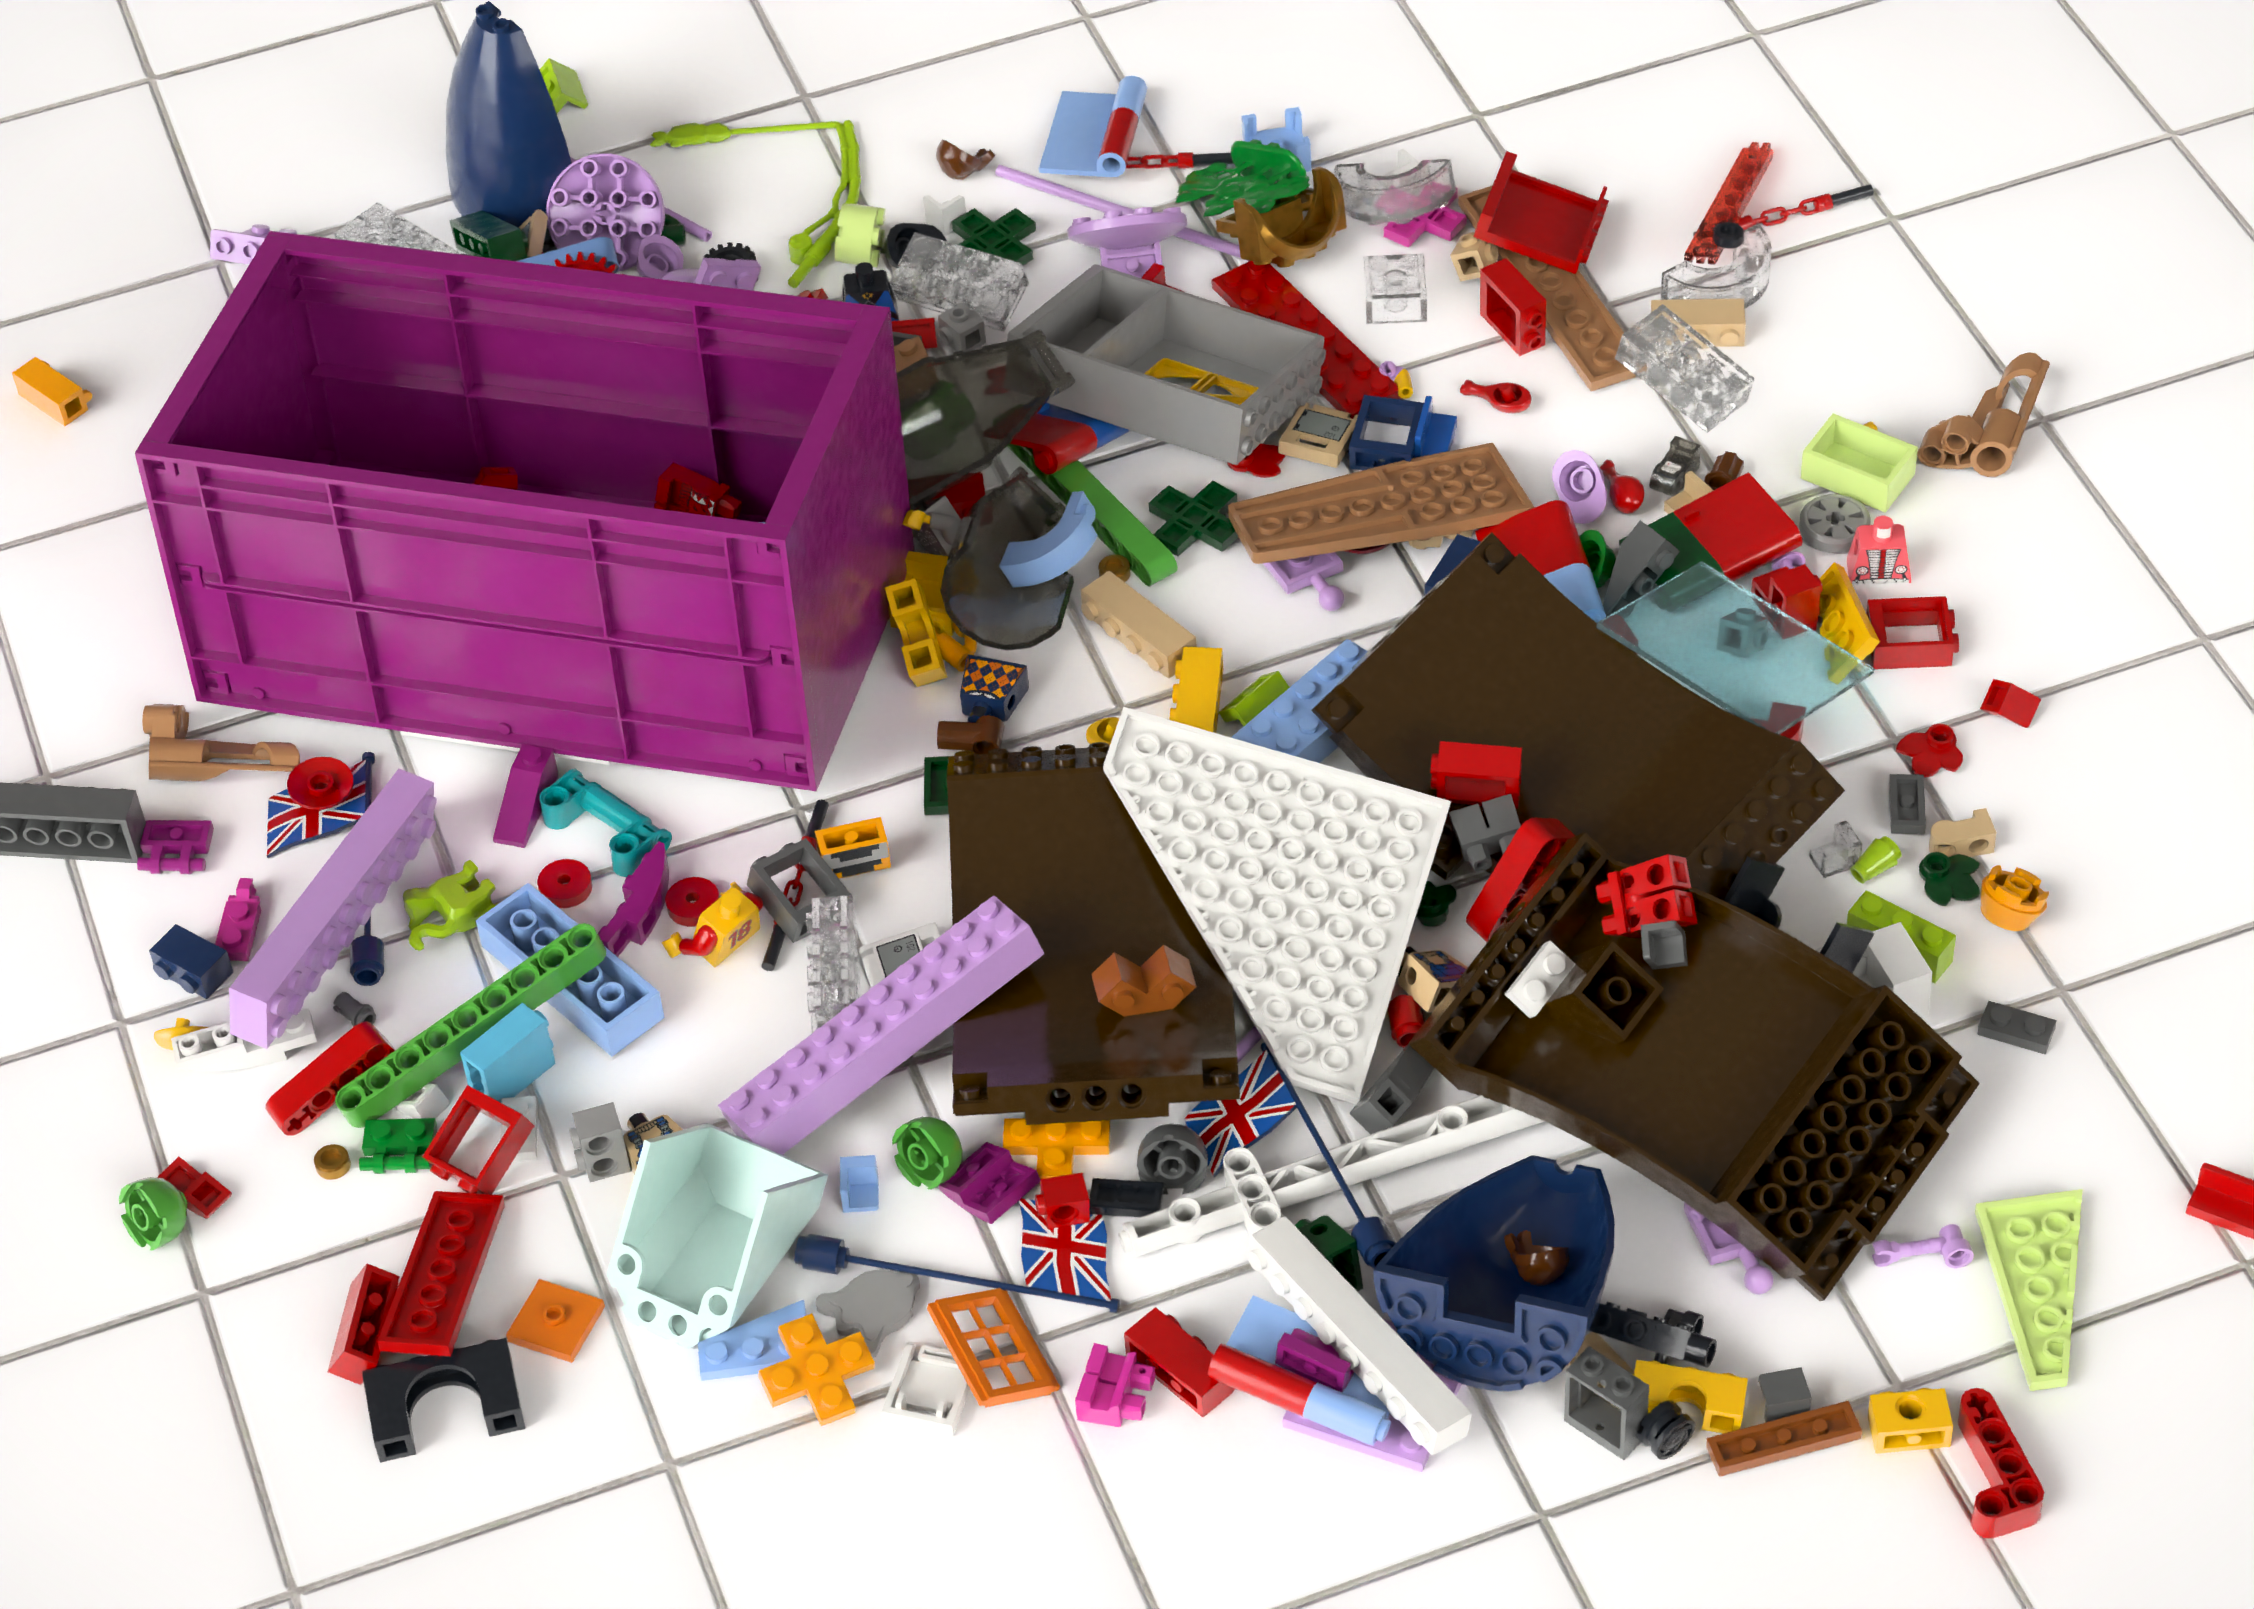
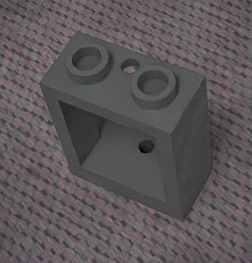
M807 838L795 844L793 842L788 843L779 852L769 857L762 856L755 860L750 867L746 884L754 894L762 899L765 909L792 943L847 916L853 898L852 894ZM800 863L826 896L797 911L770 877Z
M1588 1346L1566 1369L1564 1421L1624 1461L1641 1443L1637 1438V1431H1643L1644 1427L1641 1425V1422L1648 1414L1649 1385ZM1598 1384H1602V1385L1605 1386V1387H1604V1388H1600V1387H1598L1597 1385H1598ZM1597 1426H1603L1604 1429H1603V1430H1597L1596 1427H1597Z

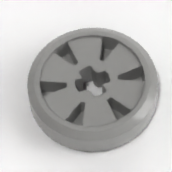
M1839 494L1822 495L1812 499L1803 507L1800 513L1799 531L1805 542L1817 550L1827 553H1845L1850 550L1857 527L1870 525L1871 517L1867 508L1854 498Z

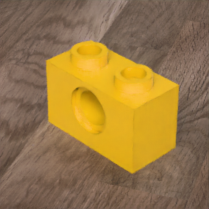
M1921 1388L1916 1391L1897 1393L1885 1391L1870 1395L1867 1417L1875 1454L1951 1446L1953 1422L1945 1388Z

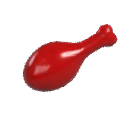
M1465 380L1460 387L1461 394L1481 397L1487 400L1493 408L1504 413L1514 414L1523 412L1529 408L1532 401V396L1528 389L1516 383L1507 382L1483 386L1474 383L1472 380Z
M1610 459L1605 460L1600 469L1603 472V476H1606L1610 483L1609 494L1613 506L1624 514L1637 511L1642 505L1645 496L1642 482L1636 477L1618 474L1613 461Z

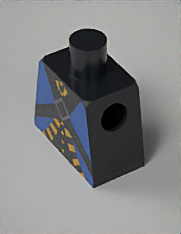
M862 262L856 265L855 273L843 276L841 302L890 307L891 321H899L897 300L886 271H873V266L870 263Z

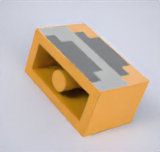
M881 817L815 831L818 853L839 879L891 868L888 841Z

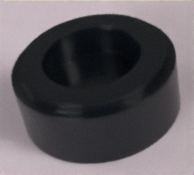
M1723 222L1714 227L1713 242L1717 246L1733 249L1743 244L1744 229L1740 225L1732 222Z

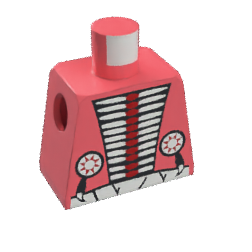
M1882 515L1874 519L1873 525L1857 527L1846 561L1848 577L1852 585L1911 583L1904 526L1893 524V520L1890 517Z

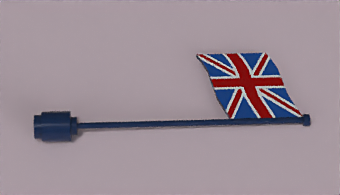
M365 752L362 754L361 762L349 767L354 779L353 789L342 803L332 808L312 810L301 807L291 799L288 789L268 798L267 858L290 847L335 834L355 825L372 803V765L375 763V754L373 752ZM371 915L364 925V935L355 938L350 945V974L354 981L362 986L377 984L384 974L385 947L381 939L371 935Z
M1263 1042L1260 1046L1262 1054L1239 1074L1240 1099L1201 1101L1188 1113L1184 1121L1187 1127L1191 1128L1203 1139L1208 1154L1207 1165L1215 1178L1224 1168L1223 1158L1229 1150L1237 1147L1248 1149L1271 1133L1297 1108L1359 1220L1352 1229L1351 1236L1356 1240L1357 1249L1365 1264L1374 1269L1396 1242L1383 1219L1379 1217L1365 1218L1293 1085L1277 1064L1266 1043Z
M1021 1198L1018 1201L1023 1220L1021 1261L1026 1286L850 1255V1248L845 1247L844 1239L811 1233L808 1236L800 1235L795 1248V1264L802 1265L803 1269L834 1275H838L841 1268L846 1269L848 1262L1109 1308L1110 1313L1116 1314L1120 1305V1299L1112 1298L1111 1300L1106 1275L1107 1233L1103 1216L1090 1214L1089 1223L1047 1229L1044 1215L1038 1216L1035 1200Z

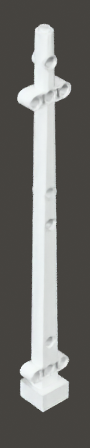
M1901 922L1873 931L1874 936L1853 974L1872 988L1886 985L1921 1018L1927 1017L1929 1015L1932 971ZM1823 946L1815 950L1820 953ZM1479 1095L1337 1146L1328 1151L1348 1186L1451 1152L1460 1151L1466 1147L1544 1121ZM1237 1147L1229 1150L1223 1158L1226 1187L1195 1198H1178L1168 1208L1123 1223V1231L1118 1233V1237L1124 1253L1131 1252L1133 1257L1176 1243L1192 1244L1198 1241L1203 1234L1240 1222L1244 1223L1251 1237V1234L1281 1219L1282 1208L1341 1188L1322 1153L1263 1173L1254 1154L1246 1148Z

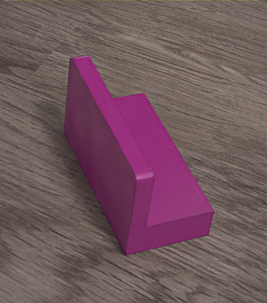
M1295 1328L1291 1335L1284 1332L1278 1342L1275 1364L1339 1392H1344L1355 1373L1351 1369V1363L1341 1359L1339 1353L1331 1344L1326 1345L1320 1338L1299 1328Z

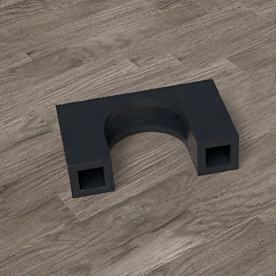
M507 1337L498 1340H487L483 1343L463 1348H453L451 1357L436 1355L417 1356L407 1361L390 1365H379L362 1371L373 1441L380 1463L416 1455L411 1425L413 1409L425 1394L443 1386L465 1387L478 1395L481 1399L489 1437L526 1429Z

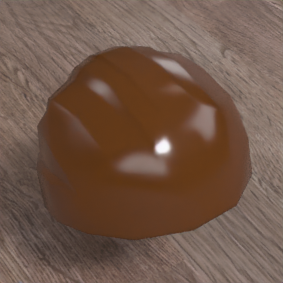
M944 139L941 140L936 150V159L941 170L948 177L956 180H963L973 172L981 171L996 155L991 150L987 151L985 148H982L973 156Z
M1527 1230L1519 1232L1517 1238L1513 1233L1504 1237L1505 1245L1510 1253L1512 1262L1517 1267L1519 1275L1531 1285L1544 1286L1553 1283L1568 1267L1570 1259L1568 1247L1532 1245L1531 1232Z

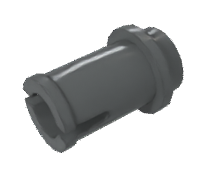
M347 992L340 993L333 1002L335 1005L333 1006L334 1011L350 1020L353 1027L361 1022L374 1024L376 1020V1014L371 1005L360 1003Z

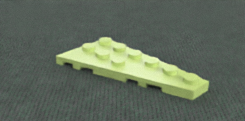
M2083 1189L1976 1203L1975 1215L2030 1391L2067 1386Z

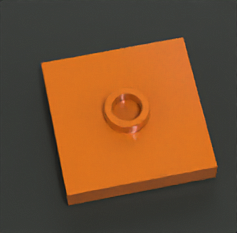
M539 1279L506 1334L507 1341L573 1363L605 1308L604 1300Z

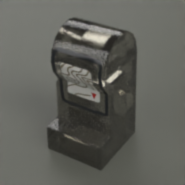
M1675 435L1670 442L1669 451L1662 461L1655 466L1651 474L1649 488L1670 497L1677 495L1684 489L1685 473L1689 471L1696 473L1699 469L1701 445Z

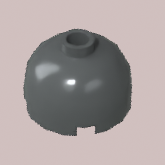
M1175 1123L1159 1125L1147 1133L1140 1143L1137 1155L1139 1178L1141 1181L1163 1182L1164 1195H1169L1167 1189H1183L1182 1194L1190 1193L1201 1185L1207 1174L1208 1154L1203 1139L1185 1125Z

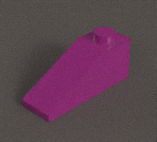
M522 744L510 769L493 835L494 843L520 848L526 847L542 813L540 794L545 788L555 783L559 776L553 749Z

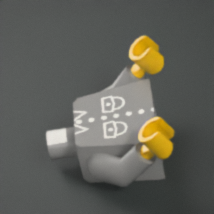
M946 496L928 501L916 511L909 510L906 513L903 525L912 529L913 537L921 543L929 554L972 560V557L963 546L972 538L971 534Z

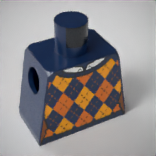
M968 654L960 689L962 713L965 716H969L967 721L976 723L978 718L988 715L995 716L1003 722L1008 721L1029 689L1027 665Z

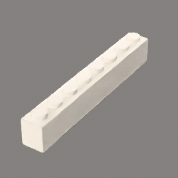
M1286 1216L1251 1234L1247 1256L1251 1266L1256 1271H1260L1271 1283L1274 1291L1278 1295L1283 1296L1294 1307L1299 1318L1306 1320L1312 1326L1324 1344H1331L1339 1353L1341 1359L1351 1363V1369L1363 1381L1366 1389L1385 1404L1388 1412L1394 1419L1400 1420L1410 1431L1417 1444L1423 1445L1433 1456L1467 1436L1472 1412Z

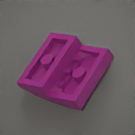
M985 1142L959 1165L954 1176L940 1184L938 1188L949 1199L970 1214L989 1224H993L1040 1182V1177L1037 1170L1013 1161L1009 1150Z

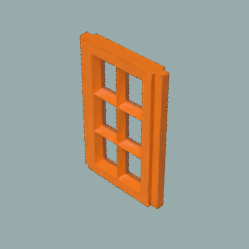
M996 1288L937 1299L933 1303H928L927 1310L979 1406L991 1407L1051 1395L1052 1392L1059 1390V1383L1007 1290ZM993 1306L1003 1325L987 1328L977 1308ZM969 1310L978 1330L962 1333L952 1313ZM1008 1333L1019 1353L1002 1356L992 1336ZM984 1338L994 1358L978 1361L967 1341ZM1024 1361L1034 1381L1018 1384L1007 1364ZM999 1366L1010 1386L993 1389L983 1369Z

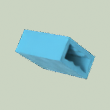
M521 1003L462 1050L460 1055L468 1085L501 1103V1098H514L555 1065L554 1044L549 1036L547 1028L549 1023L546 1017L540 1011H533L524 1003Z

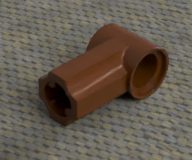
M1725 451L1724 454L1717 456L1713 468L1705 476L1704 482L1715 490L1740 477L1744 468V460L1740 459L1736 453Z
M990 715L978 718L976 723L939 721L937 748L973 751L975 754H988L989 750L1001 748L1005 725L999 718Z

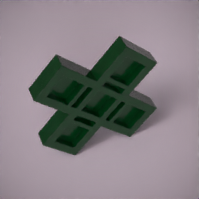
M973 208L952 222L953 232L962 237L964 241L948 250L949 259L968 274L991 259L1009 273H1013L1033 260V250L1020 241L1036 231V222L1017 208L994 222Z
M1212 480L1194 498H1191L1168 485L1148 503L1150 513L1167 521L1153 535L1177 557L1197 539L1223 552L1239 538L1229 518L1224 516L1228 512V505L1238 502L1237 493Z

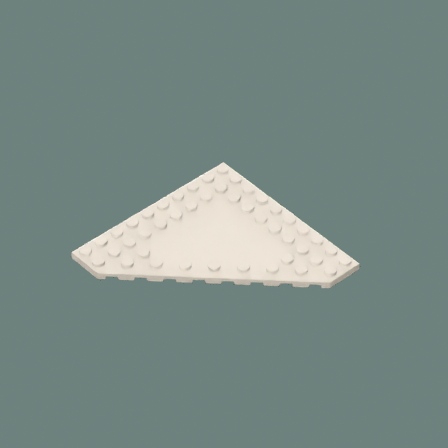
M1123 707L1104 761L1103 770L1226 978L1233 986L1235 993L1277 1064L1284 1071L1291 1084L1299 1088L1357 1104L1361 1097L1451 801Z

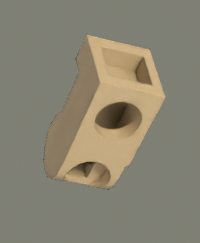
M1987 808L1973 810V815L1970 819L1955 822L1940 820L1933 824L1930 831L1929 852H1940L1948 857L1956 854L1973 857L1994 853L1996 830Z

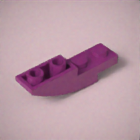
M658 841L653 849L643 856L641 864L634 873L626 877L622 886L625 902L618 906L613 918L598 932L604 946L617 957H619L630 941L642 946L661 915L669 885V866L664 843Z

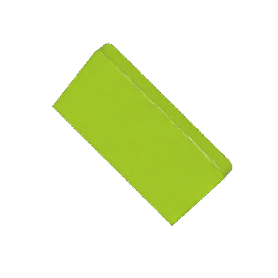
M548 58L540 68V72L556 113L562 109L567 101L585 109L589 104L577 72Z
M1279 671L1261 675L1218 713L1225 723L1239 719L1241 724L1245 726L1290 687Z

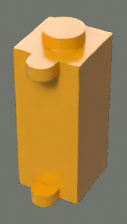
M34 357L12 372L18 394L62 425L67 426L88 411L87 403L92 399V393L87 389L82 390L80 386L50 367L44 360L41 361Z

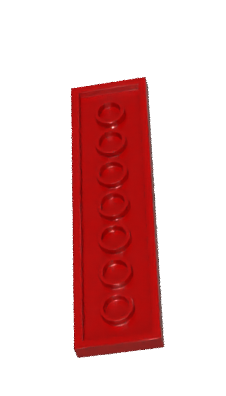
M1248 261L1212 279V289L1231 307L1325 337L1323 349L1326 350V357L1320 370V376L1323 381L1319 393L1336 410L1350 413V418L1353 419L1355 415L1359 414L1364 395L1401 399L1398 394V385L1388 376L1382 375L1379 372V367L1270 263L1255 265L1254 261Z

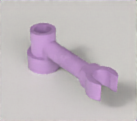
M1949 1224L1941 1228L1937 1238L1905 1243L1879 1240L1873 1243L1875 1254H1872L1875 1266L1878 1267L1888 1266L1892 1262L1899 1261L1900 1258L1940 1252L1943 1255L1948 1267L1955 1269L1965 1267L1974 1258L1969 1241L1963 1238L1960 1227L1955 1224Z

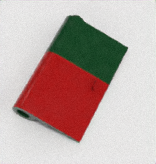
M1748 472L1648 525L1680 551L1674 558L1672 565L1654 583L1655 595L1652 596L1653 603L1659 612H1665L1670 616L1802 546L1801 533L1792 519ZM1624 537V538L1618 540V541H1619V545L1622 544V542L1626 539V537Z

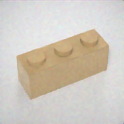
M1744 298L1651 300L1650 330L1652 348L1744 346L1746 326Z

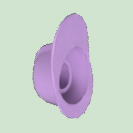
M656 234L648 235L641 240L636 261L637 271L641 277L662 279L669 272L683 269V254L672 240Z
M1572 450L1563 453L1556 460L1552 472L1554 487L1559 499L1569 505L1575 523L1587 524L1593 522L1601 516L1606 507L1607 492L1603 472L1593 458L1583 451Z

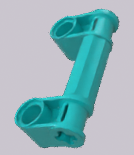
M577 769L567 771L559 780L545 788L540 794L543 821L550 829H564L584 812L588 811L619 832L611 838L609 848L613 871L621 877L632 875L641 864L643 856L650 852L658 841L665 844L666 851L671 844L672 834L665 828L659 829L652 824V820L625 803L600 784L589 782L583 778L582 772Z

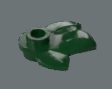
M1932 852L1927 854L1920 862L1919 875L1925 881L1924 891L1934 903L1947 906L1952 898L1959 901H1970L1980 896L1979 887L1971 877V874L1980 866V863L1975 859L1962 854L1948 857L1940 852Z
M1427 880L1416 915L1421 924L1427 927L1443 924L1447 920L1449 905L1457 898L1456 889L1451 884H1445L1436 888L1432 882Z

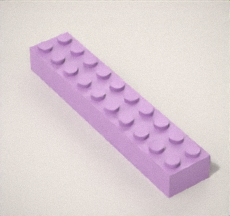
M398 768L230 986L231 1035L268 1049L275 1038H280L283 1035L289 1019L292 1015H297L301 1011L304 999L310 992L316 991L323 974L327 969L331 970L334 967L338 954L344 947H349L356 930L360 925L367 923L374 906L377 903L383 902L389 886L393 881L397 882L400 879L405 865L409 860L416 858L420 845L426 838L429 839L433 835L436 828L434 809L437 803V798L434 797V782Z
M992 896L986 902H983L969 915L954 924L948 931L925 946L923 950L900 965L894 972L871 987L852 1004L845 1007L827 1023L816 1029L802 1042L787 1051L777 1061L721 1102L718 1107L734 1133L741 1138L783 1155L1043 956L1044 952L1031 927L996 896Z

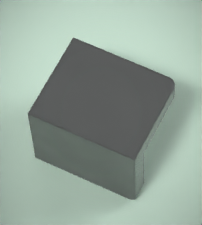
M1676 921L1641 925L1643 959L1652 970L1688 966L1685 931Z
M1802 1367L1759 1375L1758 1382L1765 1401V1422L1810 1411L1812 1397Z

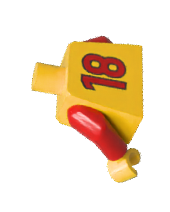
M734 881L730 884L731 887L727 891L720 893L721 897L702 912L693 939H682L679 932H675L670 935L671 938L661 943L670 958L676 957L679 954L702 956L715 968L760 930L759 912L763 907L762 899L754 893L742 890Z

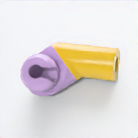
M1392 361L1383 362L1379 367V372L1382 375L1388 376L1398 385V394L1401 398H1410L1414 391L1409 372L1402 367L1395 366Z

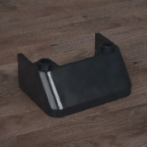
M1747 857L1723 901L1779 928L1782 913L1780 907L1769 897L1785 868L1779 864ZM1836 922L1820 953L1853 974L1874 933L1867 929Z

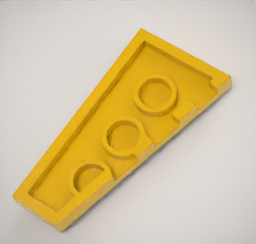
M1834 562L1819 578L1823 587L1819 602V616L1822 617L1823 622L1822 627L1819 629L1821 638L1826 641L1827 649L1823 651L1824 662L1829 665L1830 669L1826 674L1827 683L1837 688L1864 658L1874 651L1880 641L1844 567Z

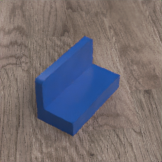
M1426 395L1415 434V458L1451 450L1457 428V416L1433 413V396Z

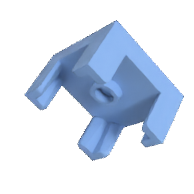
M1299 107L1285 109V127L1257 131L1255 114L1241 116L1242 141L1250 142L1256 139L1261 140L1263 145H1268L1271 142L1278 143L1280 148L1291 151L1300 160L1306 172L1312 171L1311 143L1308 136L1303 137L1302 115Z

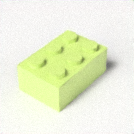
M1832 413L1803 450L1801 479L1840 495L1854 498L1867 506L1886 513L1915 475L1918 447Z

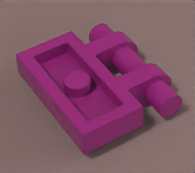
M146 820L140 846L143 854L151 855L150 858L139 857L137 869L139 871H150L151 874H163L164 871H179L180 874L191 875L193 871H205V858H194L195 854H208L214 832L212 821ZM165 854H180V857L165 858Z

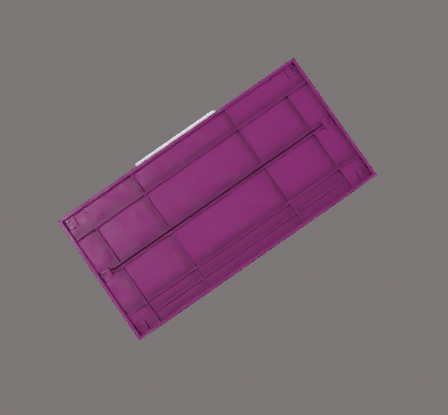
M269 231L135 451L196 701L401 731L402 735L518 752L522 744L553 749L555 757L607 765L611 762L817 792L890 618L889 602L885 587L904 582L907 574L905 559L908 551L914 552L912 529L903 525L906 513L910 510L890 307ZM674 462L714 480L719 485L724 483L731 486L729 496L742 501L741 512L736 519L654 509L659 476ZM481 467H514L518 475L517 490L475 485L472 482L477 477Z

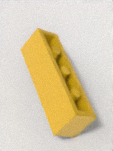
M1183 647L1182 660H1176L1175 678L1180 680L1179 684H1173L1172 701L1177 703L1176 708H1170L1169 720L1217 733L1224 672L1223 648Z

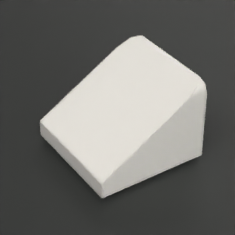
M427 1084L395 1107L398 1111L413 1119H436L448 1107L449 1101L438 1085Z

